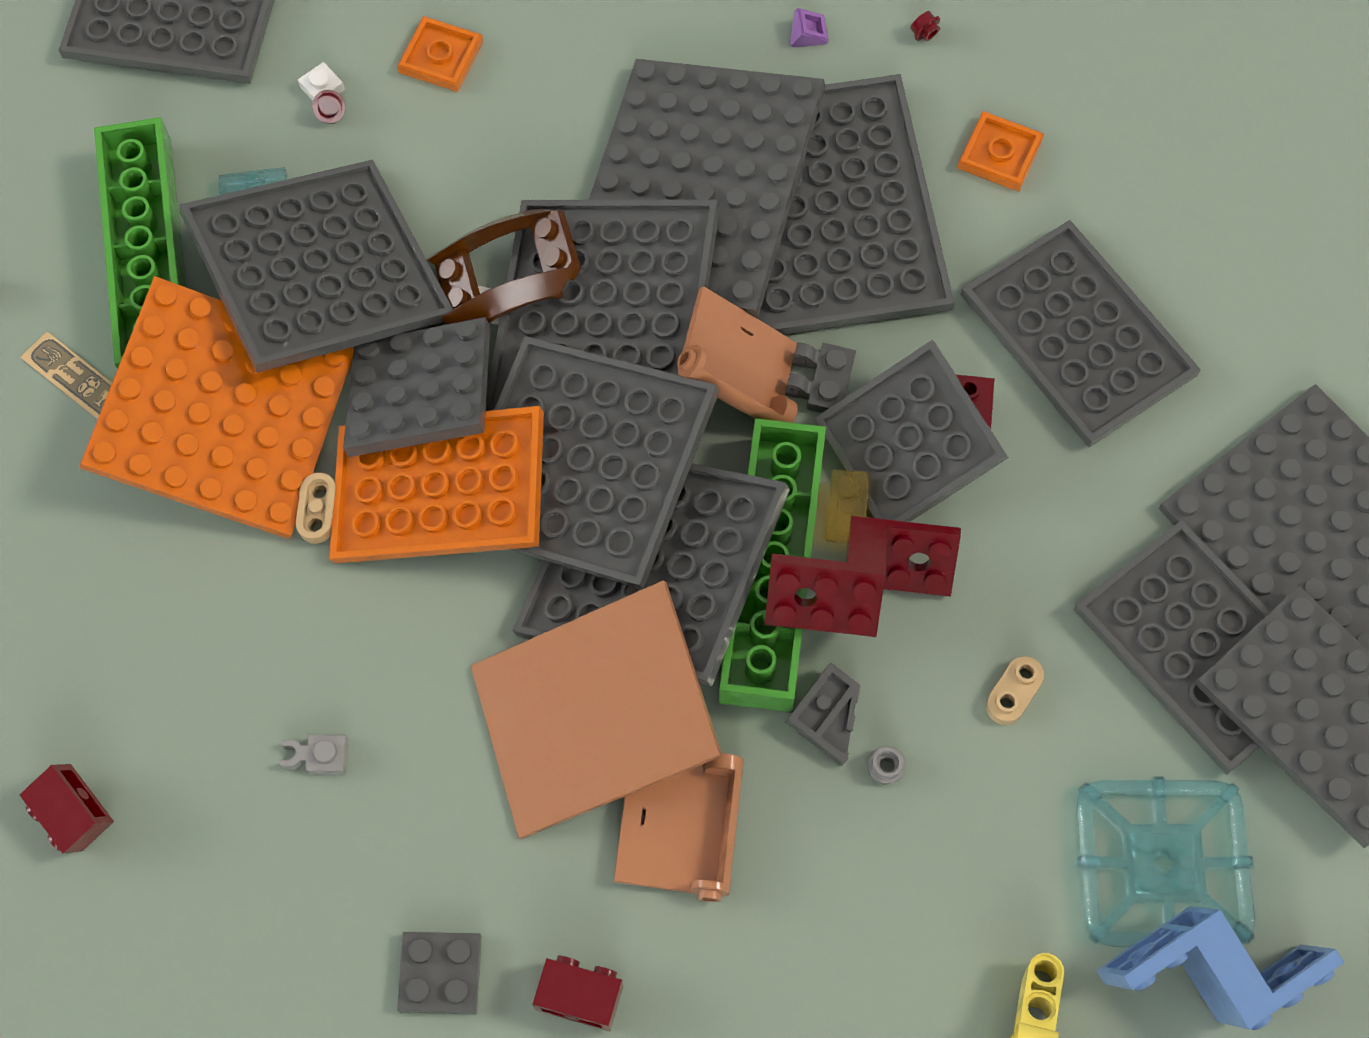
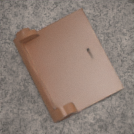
M706 287L699 288L683 351L677 361L678 374L684 376L683 378L717 385L720 390L717 396L718 399L753 419L793 423L796 418L797 404L787 398L785 392L797 342Z
M722 753V756L625 796L613 882L698 894V899L705 902H721V897L728 896L730 892L744 759L736 755Z

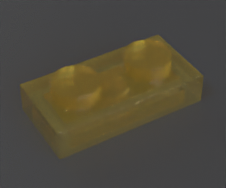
M832 470L825 539L827 542L847 544L851 516L866 517L870 477L868 472Z

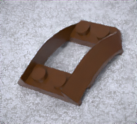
M535 209L492 221L470 231L427 260L435 265L440 286L453 308L452 311L441 317L446 324L486 317L488 323H491L497 318L526 305L553 297L560 299L563 297L562 289L569 279L573 281L581 269L567 219L562 210ZM531 227L543 272L509 281L480 294L469 253L499 237Z

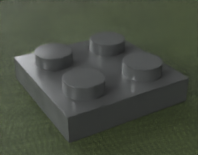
M403 932L397 1011L399 1013L477 1014L481 934Z

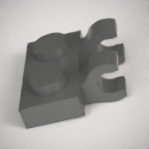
M797 342L793 365L816 369L815 376L812 382L801 374L790 373L785 395L807 399V409L823 413L845 398L856 350L822 343L821 351H818L809 344Z

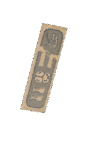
M46 331L20 358L98 419L112 382Z

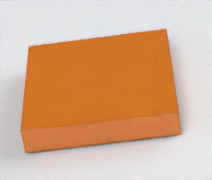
M423 16L397 66L398 72L458 92L483 43L482 34Z
M982 111L959 160L957 169L1019 192L1043 141L1044 133Z

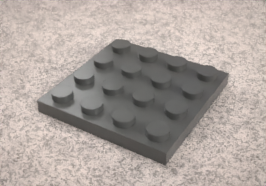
M486 317L400 333L354 346L343 449L348 457L484 433L490 325Z
M933 340L815 417L819 426L826 427L825 437L872 515L878 519L911 522L1009 458Z

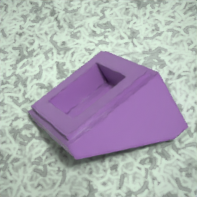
M797 8L794 13L790 46L804 47L827 44L829 41L824 15Z

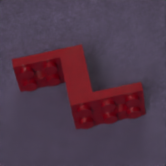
M851 516L845 562L772 554L765 625L877 637L883 589L951 597L961 528ZM915 553H923L929 557V560L925 563L917 564L912 562L910 557ZM808 588L813 590L816 595L810 599H803L796 592L799 589Z

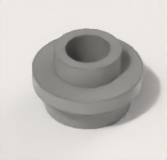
M889 746L876 749L868 761L870 775L882 784H892L899 781L906 769V761L902 753ZM882 761L891 762L893 770L889 772L883 771L880 768V763Z

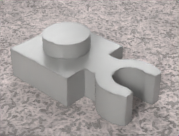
M308 735V745H301L294 739L282 741V747L285 750L292 749L296 751L294 758L280 760L282 768L296 770L303 764H306L308 775L346 774L348 747L346 735Z

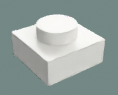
M324 62L298 79L300 88L312 101L320 91L334 90L340 94L345 90L343 82Z

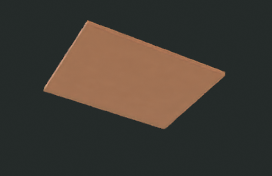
M664 580L471 665L514 824L520 839L722 756L667 582Z

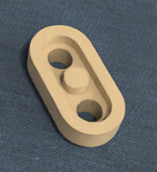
M325 473L309 475L304 479L300 487L296 528L301 537L306 542L312 544L322 543L331 536L336 485L334 480ZM326 491L324 497L316 498L318 492ZM315 524H322L318 531H311Z
M1022 656L1014 659L1009 664L990 693L986 703L987 714L995 723L1011 725L1020 719L1044 680V670L1037 660ZM1027 669L1031 672L1032 677L1025 679L1020 675L1019 671ZM1003 698L1011 700L1013 707H1003L1000 700Z

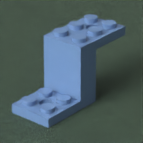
M1189 906L1096 971L1104 984L1140 991L1156 981L1154 975L1165 967L1172 969L1181 964L1217 1022L1249 1030H1257L1272 1020L1271 1014L1281 1007L1288 1008L1302 1000L1304 997L1302 992L1309 987L1324 984L1332 979L1335 975L1333 970L1341 966L1344 961L1336 949L1300 944L1262 972H1259L1220 909Z

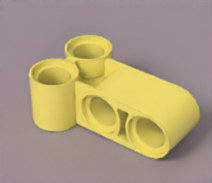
M1040 953L1031 959L1022 978L1014 1031L1010 1038H1059L1056 1024L1064 978V967L1056 956L1050 953ZM1034 971L1046 972L1050 976L1051 982L1040 981ZM1036 1007L1040 1009L1046 1019L1038 1020L1034 1018L1028 1008Z

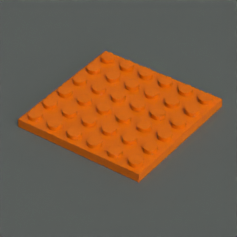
M154 276L80 463V469L290 540L296 524L300 487L304 479L314 472L353 359L354 348L342 349L256 373L222 300Z

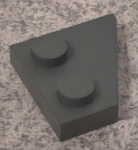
M830 662L785 723L840 766H843L849 756V753H847L850 733L853 731L854 709L858 701L860 685Z

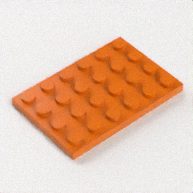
M540 406L486 411L484 433L348 457L343 449L346 425L339 426L335 474L336 491L329 559L337 564L539 547L544 411Z

